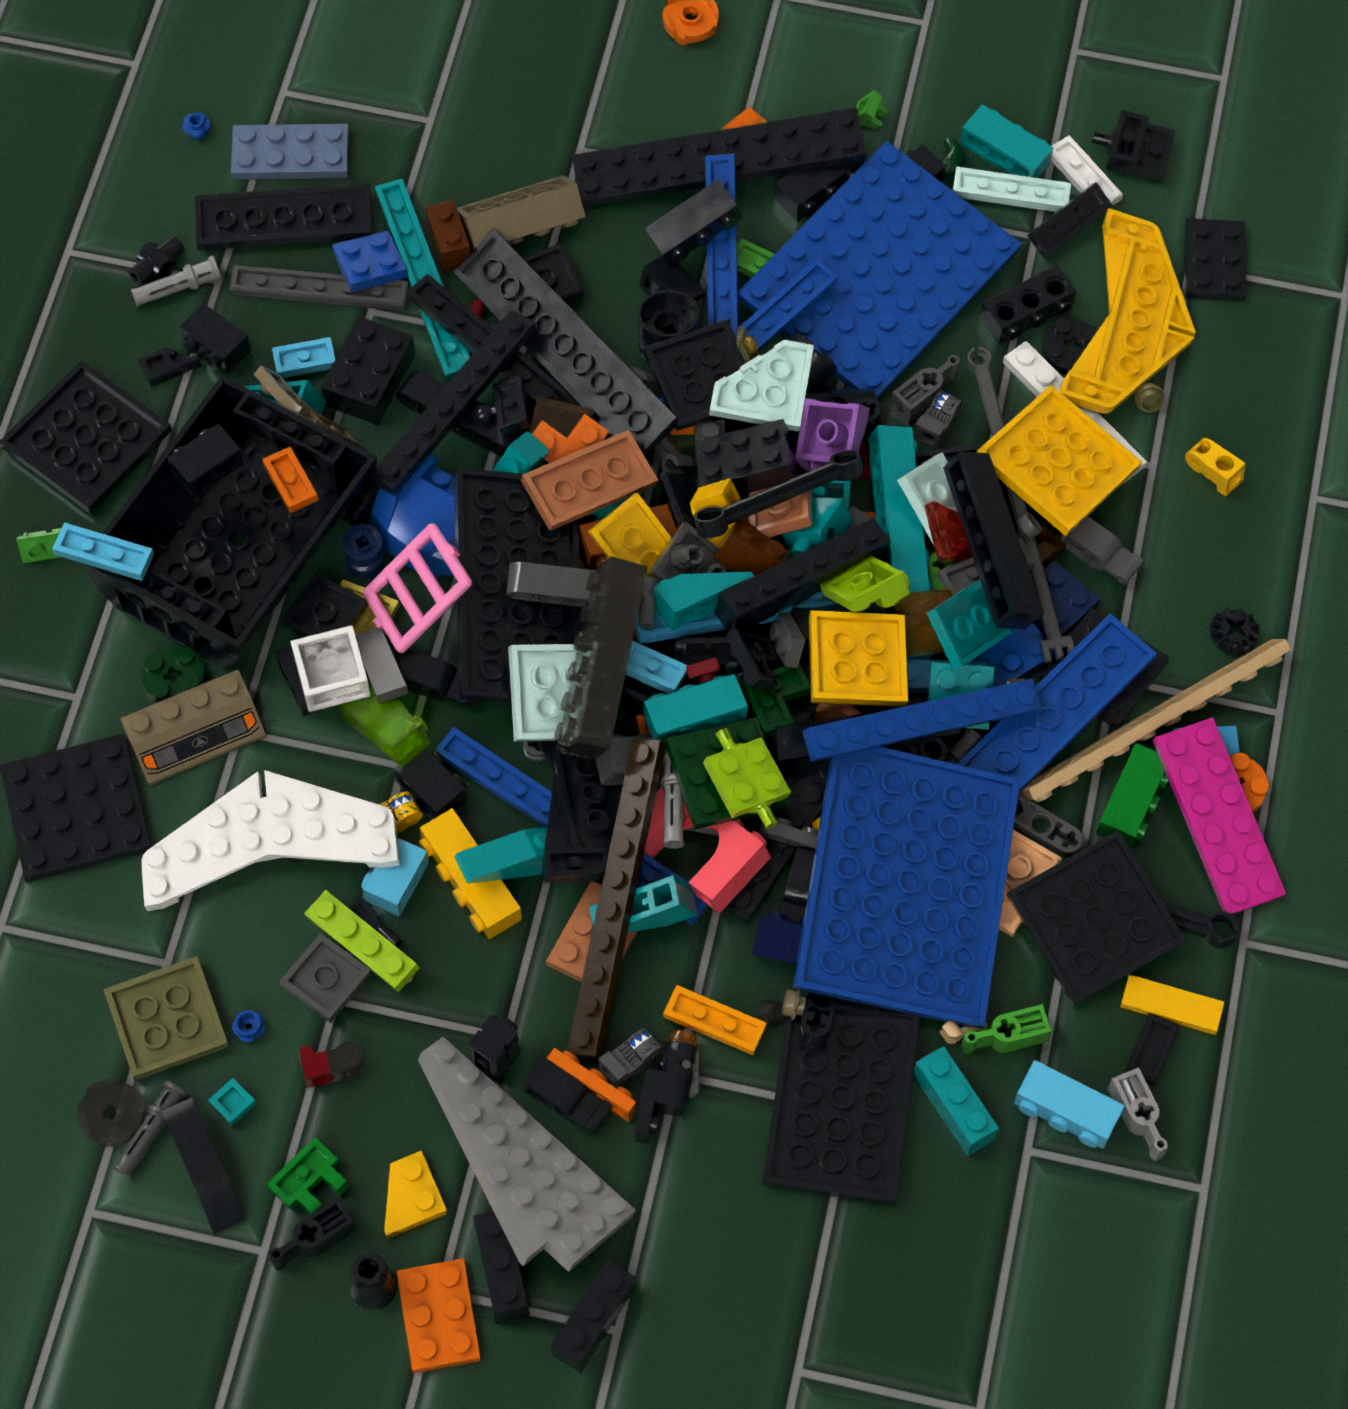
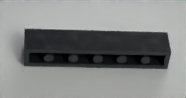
M960 451L943 469L996 628L1026 630L1044 613L990 454Z
M874 518L719 593L714 614L728 633L734 628L745 631L775 616L779 611L781 612L811 598L822 591L820 584L870 556L884 562L891 540Z

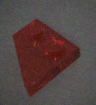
M937 502L924 505L938 563L972 558L973 556L958 512Z

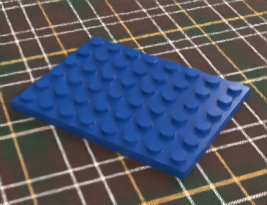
M886 141L738 291V300L754 313L757 312L810 263L818 258L838 276V282L782 331L781 334L788 339L793 333H798L815 344L814 349L819 354L822 352L826 353L838 369L835 373L838 379L851 389L874 390L875 398L878 400L1020 250L1022 243Z
M876 747L830 758L793 988L983 1029L986 1021L1020 779L884 747Z

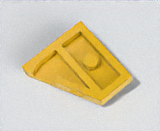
M422 1150L390 1163L384 1229L387 1239L447 1214L446 1207Z

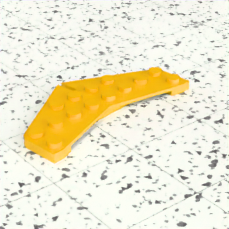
M1108 208L1102 225L1109 315L1059 387V392L1075 405L1102 414L1111 413L1129 398L1142 384H1145L1191 345L1196 334L1158 226L1150 221Z

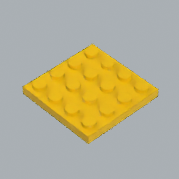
M1052 385L977 450V453L990 454L997 478L1065 536L1136 472L1142 464L1141 460Z

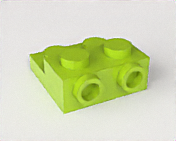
M873 556L820 584L824 596L854 613L867 609L871 603H875L882 608L892 607L898 604L900 599L910 594L908 589L910 581L907 575L902 570L899 571L887 562H883Z

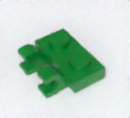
M313 1138L266 1184L268 1189L290 1210L299 1203L309 1215L323 1207L322 1203L310 1193L322 1180L339 1197L350 1188L346 1184L347 1180L334 1169L339 1164L338 1158L316 1138Z

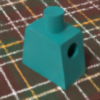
M812 498V526L782 534L790 551L791 558L846 532L853 520L843 498Z

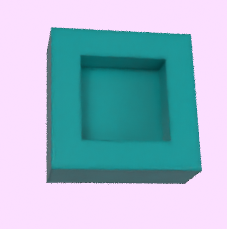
M234 1078L229 1080L208 1099L209 1104L231 1126L256 1105L255 1099Z

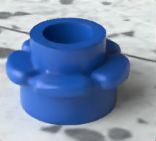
M190 113L183 119V131L190 138L202 139L208 134L211 122L204 113Z
M251 1010L242 1011L236 1016L232 1024L233 1033L239 1036L241 1041L252 1042L254 1038H260L264 1033V1019L257 1012ZM251 1024L252 1027L250 1029H247L246 1025Z

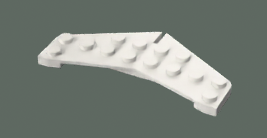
M265 770L267 797H263L261 776L259 772H256L144 853L141 861L144 907L147 911L164 909L179 902V897L251 864L283 857L366 863L368 867L375 868L400 866L395 818L391 810L385 806Z

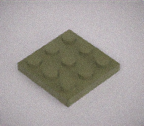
M198 956L103 989L134 1081L229 1047Z

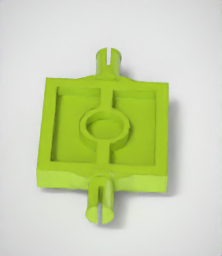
M728 728L719 730L715 735L724 750L706 757L703 764L731 817L734 818L745 813H758L765 829L775 826L778 821L769 807L774 802L787 798L791 791L762 737L747 743L735 744Z

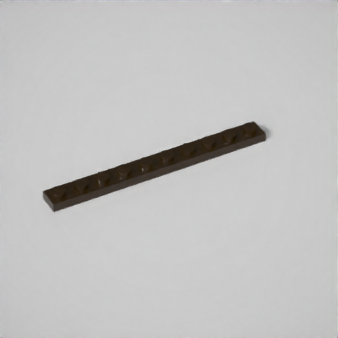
M632 739L567 1051L578 1057L599 1059L603 1053L666 743L661 740Z

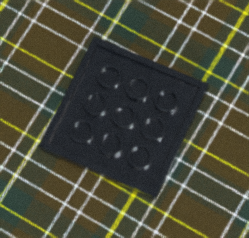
M81 360L0 440V446L83 509L91 513L172 431V428L168 422Z
M124 733L0 765L26 883L144 853L151 848Z
M1119 830L1006 894L1072 1006L1079 1004L1186 942L1185 937Z

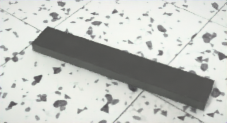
M234 265L229 290L231 295L405 311L409 281L397 280L351 292L344 276L340 274Z

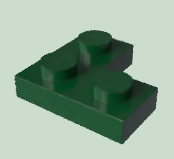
M800 662L797 668L783 666L771 670L778 685L769 692L749 686L744 679L740 681L742 693L754 718L757 717L764 738L773 736V726L795 723L786 706V701L811 693V685Z

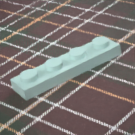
M956 167L953 192L963 199L1057 212L1069 202L1071 183L963 167Z

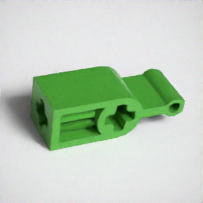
M1043 1004L997 1016L992 1023L991 1029L980 1032L968 1031L964 1034L961 1044L963 1053L971 1054L975 1049L991 1046L997 1052L1007 1053L1048 1042L1052 1030Z

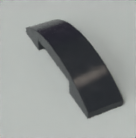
M187 1099L162 1110L163 1119L173 1142H175L213 1234L215 1235L244 1222L245 1218L193 1099Z

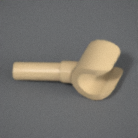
M948 1021L942 1026L943 1029L940 1030V1034L948 1044L952 1045L960 1041L968 1031L980 1032L988 1030V1025L985 1022L983 1029L970 1026L960 1028L957 1023Z

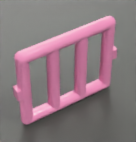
M434 523L428 524L363 590V596L376 616L373 621L378 629L385 631L394 648L399 653H404L472 586L471 578L458 559L461 554L455 546L447 542L439 527ZM430 540L433 541L458 581L446 594L419 552ZM409 561H411L436 602L425 615H423L398 574ZM388 582L415 624L403 637L377 595Z

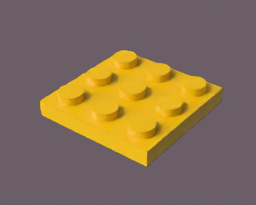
M810 611L811 703L900 707L907 705L905 615Z

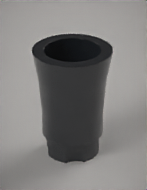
M367 1252L357 1256L350 1271V1293L353 1300L360 1307L368 1310H378L387 1306L394 1299L397 1292V1279L394 1273L388 1268L385 1260L376 1254ZM369 1275H375L373 1278H367Z

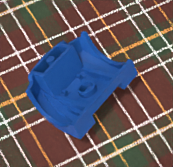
M432 454L429 455L395 496L379 488L374 500L369 524L380 532L384 551L394 558L430 523L436 524L447 542L456 547L454 476L438 468V458ZM430 540L419 552L435 578H439L441 574L455 577L433 541ZM409 561V562L405 565V566H407V567H409V568L415 570V568H414V566L412 565L411 561Z

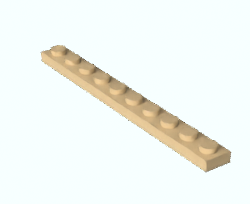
M1271 639L1036 776L1023 788L1020 795L1029 800H1035V802L1049 798L1053 794L1051 790L1060 785L1065 787L1076 782L1079 779L1077 775L1085 770L1090 772L1100 768L1105 764L1103 760L1111 755L1115 757L1124 754L1130 750V744L1137 740L1144 741L1153 737L1156 734L1155 729L1162 725L1166 727L1177 723L1182 719L1181 714L1188 710L1192 712L1204 707L1207 704L1206 700L1213 695L1215 697L1224 695L1233 689L1231 685L1237 681L1244 682L1255 677L1258 674L1256 670L1261 667H1270L1283 660L1282 655L1291 650L1287 640Z

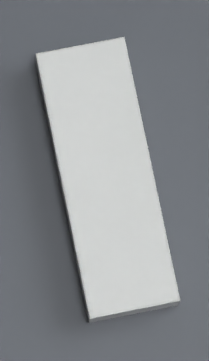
M1070 135L1052 145L1054 148L1051 161L1080 193L1092 183L1097 182L1112 205L1122 200L1123 193Z

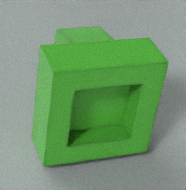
M875 90L858 100L856 105L861 127L864 125L873 130H876L883 124L882 121L877 119L876 115L881 118L888 112L887 108L881 103L883 96Z

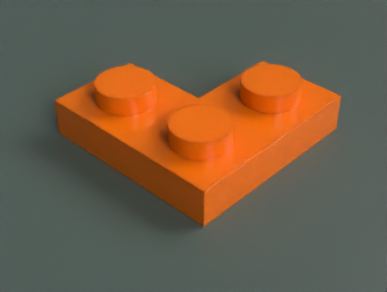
M584 414L567 438L543 420L532 435L548 448L549 453L544 460L551 463L603 441L609 431Z

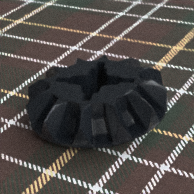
M1228 607L1221 613L1217 612L1212 620L1209 629L1210 637L1220 650L1230 654H1243L1250 651L1256 645L1259 639V624H1256L1253 614L1248 615L1244 613L1242 608L1231 610ZM1230 625L1233 627L1242 625L1240 634L1235 632L1227 636Z

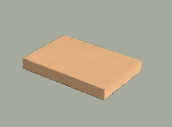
M1014 829L999 930L1011 937L1014 936L1022 921L1006 896L1007 892L1062 861L1060 856Z

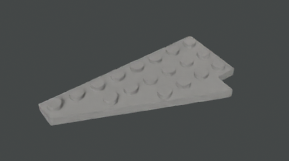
M441 1037L421 1052L418 1062L522 1266L526 1265L544 1249L569 1272L633 1217L636 1209L448 1040Z

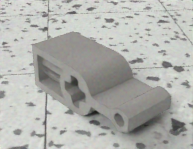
M1139 1067L1112 1078L1108 1091L1113 1100L1125 1105L1121 1117L1131 1133L1144 1136L1150 1148L1149 1155L1154 1161L1162 1159L1168 1145L1167 1141L1161 1138L1155 1126L1159 1117V1107ZM1137 1112H1139L1141 1117L1136 1116Z

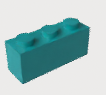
M981 105L962 127L960 144L1008 174L1039 178L1051 163L1054 147L1050 146L1045 140L1025 131L1022 126L1012 123L1002 117L997 111L991 110L984 105Z
M735 674L729 676L718 675L706 683L685 685L678 691L666 695L664 693L653 695L644 701L643 716L652 739L661 740L665 743L666 738L746 720L748 705Z
M943 1046L917 1061L913 1076L966 1156L968 1157L995 1141L999 1127L946 1048Z

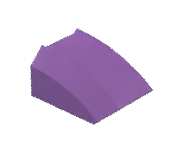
M805 398L795 456L796 463L809 472L830 463V457L837 452L844 450L858 452L864 436L870 408L855 403L840 404Z

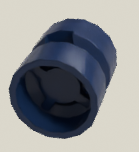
M358 524L347 530L342 540V546L348 571L359 579L376 577L383 571L385 566V553L380 532L375 527L367 524Z

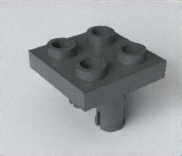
M688 522L680 525L649 573L662 581L680 574L725 573L727 568L713 560L718 547L707 538L698 536L697 530Z

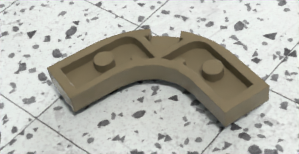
M262 365L254 373L255 377L261 382L260 389L267 396L275 398L278 401L276 404L360 448L362 447L347 428L327 419L305 403L280 374Z

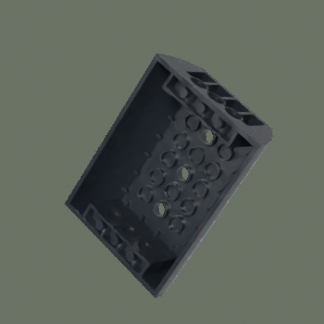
M222 375L102 533L153 549L154 556L143 581L82 563L96 587L121 612L179 644L189 647L192 651L221 667L233 665L243 654L368 481L370 474L377 466V456ZM219 423L240 447L244 465L193 498L172 474L167 457L176 448L185 446L196 439L203 430L211 429ZM288 447L292 448L315 489L319 500L292 513L289 512L280 495L274 500H268L264 497L267 491L277 489L267 473L262 459ZM235 536L246 538V542L241 546L230 544L231 539ZM203 582L212 585L211 589L206 593H199L195 590Z

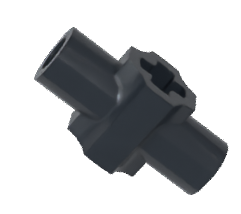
M172 236L160 246L156 242L145 244L137 255L138 263L128 270L131 279L136 284L142 285L152 276H155L157 279L168 277L176 266L175 258L185 251L183 244L175 236Z

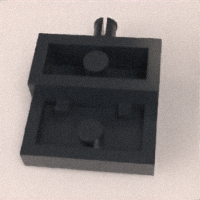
M1121 110L1117 128L1112 133V136L1095 131L1092 144L1108 147L1107 170L1162 183L1176 130L1148 124L1149 116Z

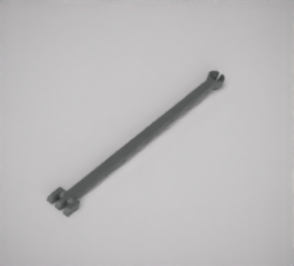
M979 347L978 361H981L983 364L977 365L973 363L976 361L975 348H972L968 352L966 363L969 370L975 373L993 437L1004 427V422L989 371L991 354L986 348ZM1005 485L1016 527H1018L1017 519L1028 512L1026 502ZM1026 536L1023 541L1036 562L1034 569L1029 570L1044 613L1041 619L1047 640L1040 641L1044 663H1050L1052 661L1050 651L1054 650L1056 660L1060 661L1064 659L1062 648H1066L1067 655L1074 649L1071 635L1062 637L1035 537L1031 539Z

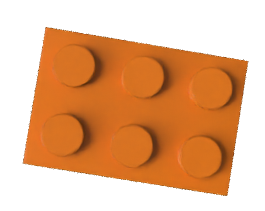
M464 1258L397 1270L413 1374L481 1361Z

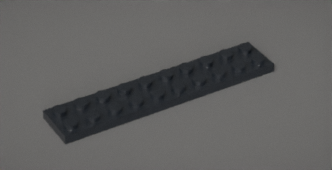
M857 107L572 155L575 180L583 208L706 187L705 156L735 154L736 182L866 161Z
M495 229L482 240L454 271L500 321L510 310L535 321L536 330L523 345L582 407L594 409L593 419L608 430V434L611 437L629 430L646 457L676 426V421L679 418L672 413L664 402Z

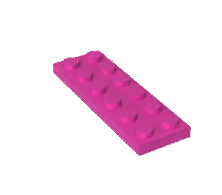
M1213 717L1155 737L1152 741L1222 911L1233 915L1285 896L1286 891Z

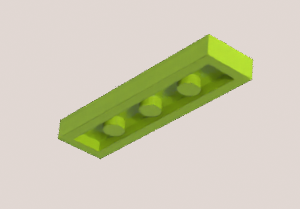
M327 890L304 913L311 922L397 992L420 969L416 962Z

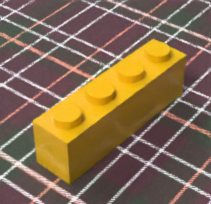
M453 808L419 827L421 840L418 842L420 847L428 852V858L433 856L438 865L435 868L444 882L450 881L455 889L452 891L454 898L461 908L467 906L472 914L469 916V919L478 933L483 931L490 940L522 920L521 908L502 880L467 883L454 856L458 852L478 845Z

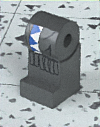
M940 390L925 414L921 415L916 422L913 439L934 450L938 449L952 428L963 401ZM924 432L934 436L935 439L927 437Z
M642 1028L612 1052L608 1051L599 1058V1069L616 1089L619 1086L623 1087L645 1070L662 1053L664 1047L647 1028Z

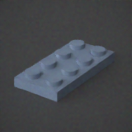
M348 124L233 125L232 180L348 178Z

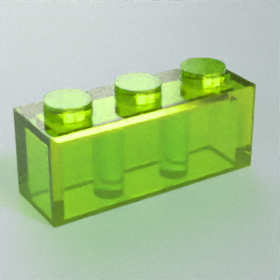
M368 681L370 697L340 704L339 707L347 723L403 767L431 744L425 732L428 730V727L418 715L411 716L407 708L399 700L395 702L388 700L378 704Z

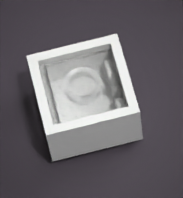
M352 625L291 641L295 663L309 712L370 697L368 680Z

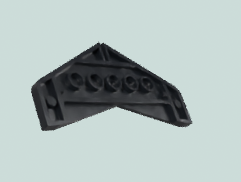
M609 720V734H621ZM602 740L537 741L554 773L542 862L544 883L592 882L599 880L605 871L623 785H601L594 750Z

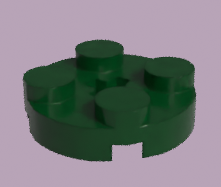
M167 647L145 658L141 679L147 696L152 701L160 702L204 684L206 676L201 660L189 647ZM171 672L182 674V676L177 677V682L171 683L170 679H165Z

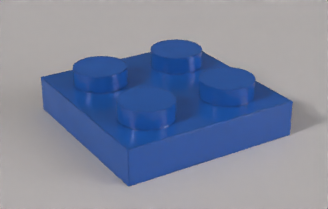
M388 230L332 245L333 255L351 292L407 278V269Z

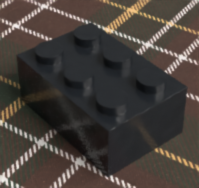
M358 316L321 386L322 396L326 400L325 406L379 425L415 356L413 335Z
M784 419L696 441L699 487L731 478L742 500L749 497L751 492L769 488L797 477L794 441Z

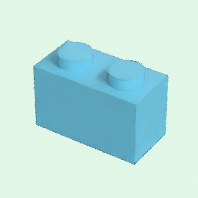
M398 838L400 866L375 868L373 872L368 871L363 879L361 888H363L366 902L400 917L429 865V858L426 850Z

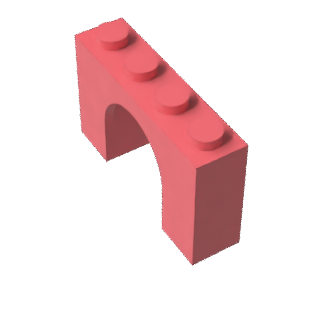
M662 787L656 792L644 853L653 859L665 847L663 845L665 791L662 790ZM685 801L683 830L693 827ZM740 819L707 827L719 834L718 847L711 859L689 881L695 895L719 914L771 858L766 848L767 841L758 832L753 830L750 833L744 829V824Z

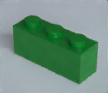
M1135 743L1101 817L1096 835L1105 838L1119 830L1130 849L1135 839L1142 841L1149 823L1144 822L1147 812L1154 814L1161 798L1155 794L1159 786L1165 788L1169 781L1156 751Z

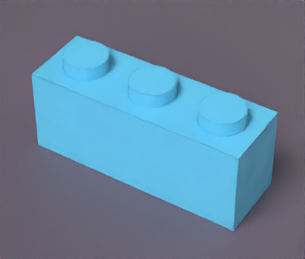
M1036 1060L1033 1061L1014 1101V1104L1019 1106V1110L1031 1117L1039 1116L1049 1121L1048 1124L1055 1130L1060 1132L1068 1131L1078 1136V1139L1083 1144L1092 1148L1098 1146L1104 1149L1125 1106Z

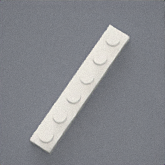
M1027 341L1004 356L1003 363L1036 397L1050 385L1059 391L1064 378ZM1077 406L1142 461L1139 469L1126 481L1145 468L1147 461L1098 412Z

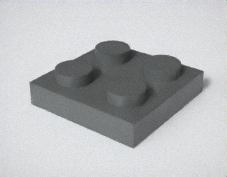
M320 933L280 979L279 985L331 1023L372 975L371 969Z

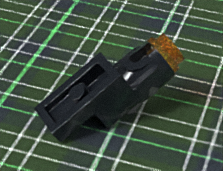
M682 1030L672 1031L670 1037L666 1039L665 1051L658 1069L646 1068L635 1129V1142L648 1144L650 1133H657L659 1114L655 1113L680 1116L686 1108L689 1099L699 1094L698 1043H696L697 1037L693 1033Z

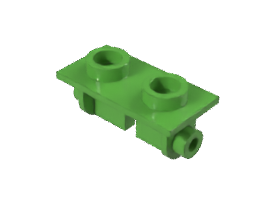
M62 528L52 529L50 533H46V531L24 532L23 536H18L16 540L22 563L60 558V556L54 555L52 548Z

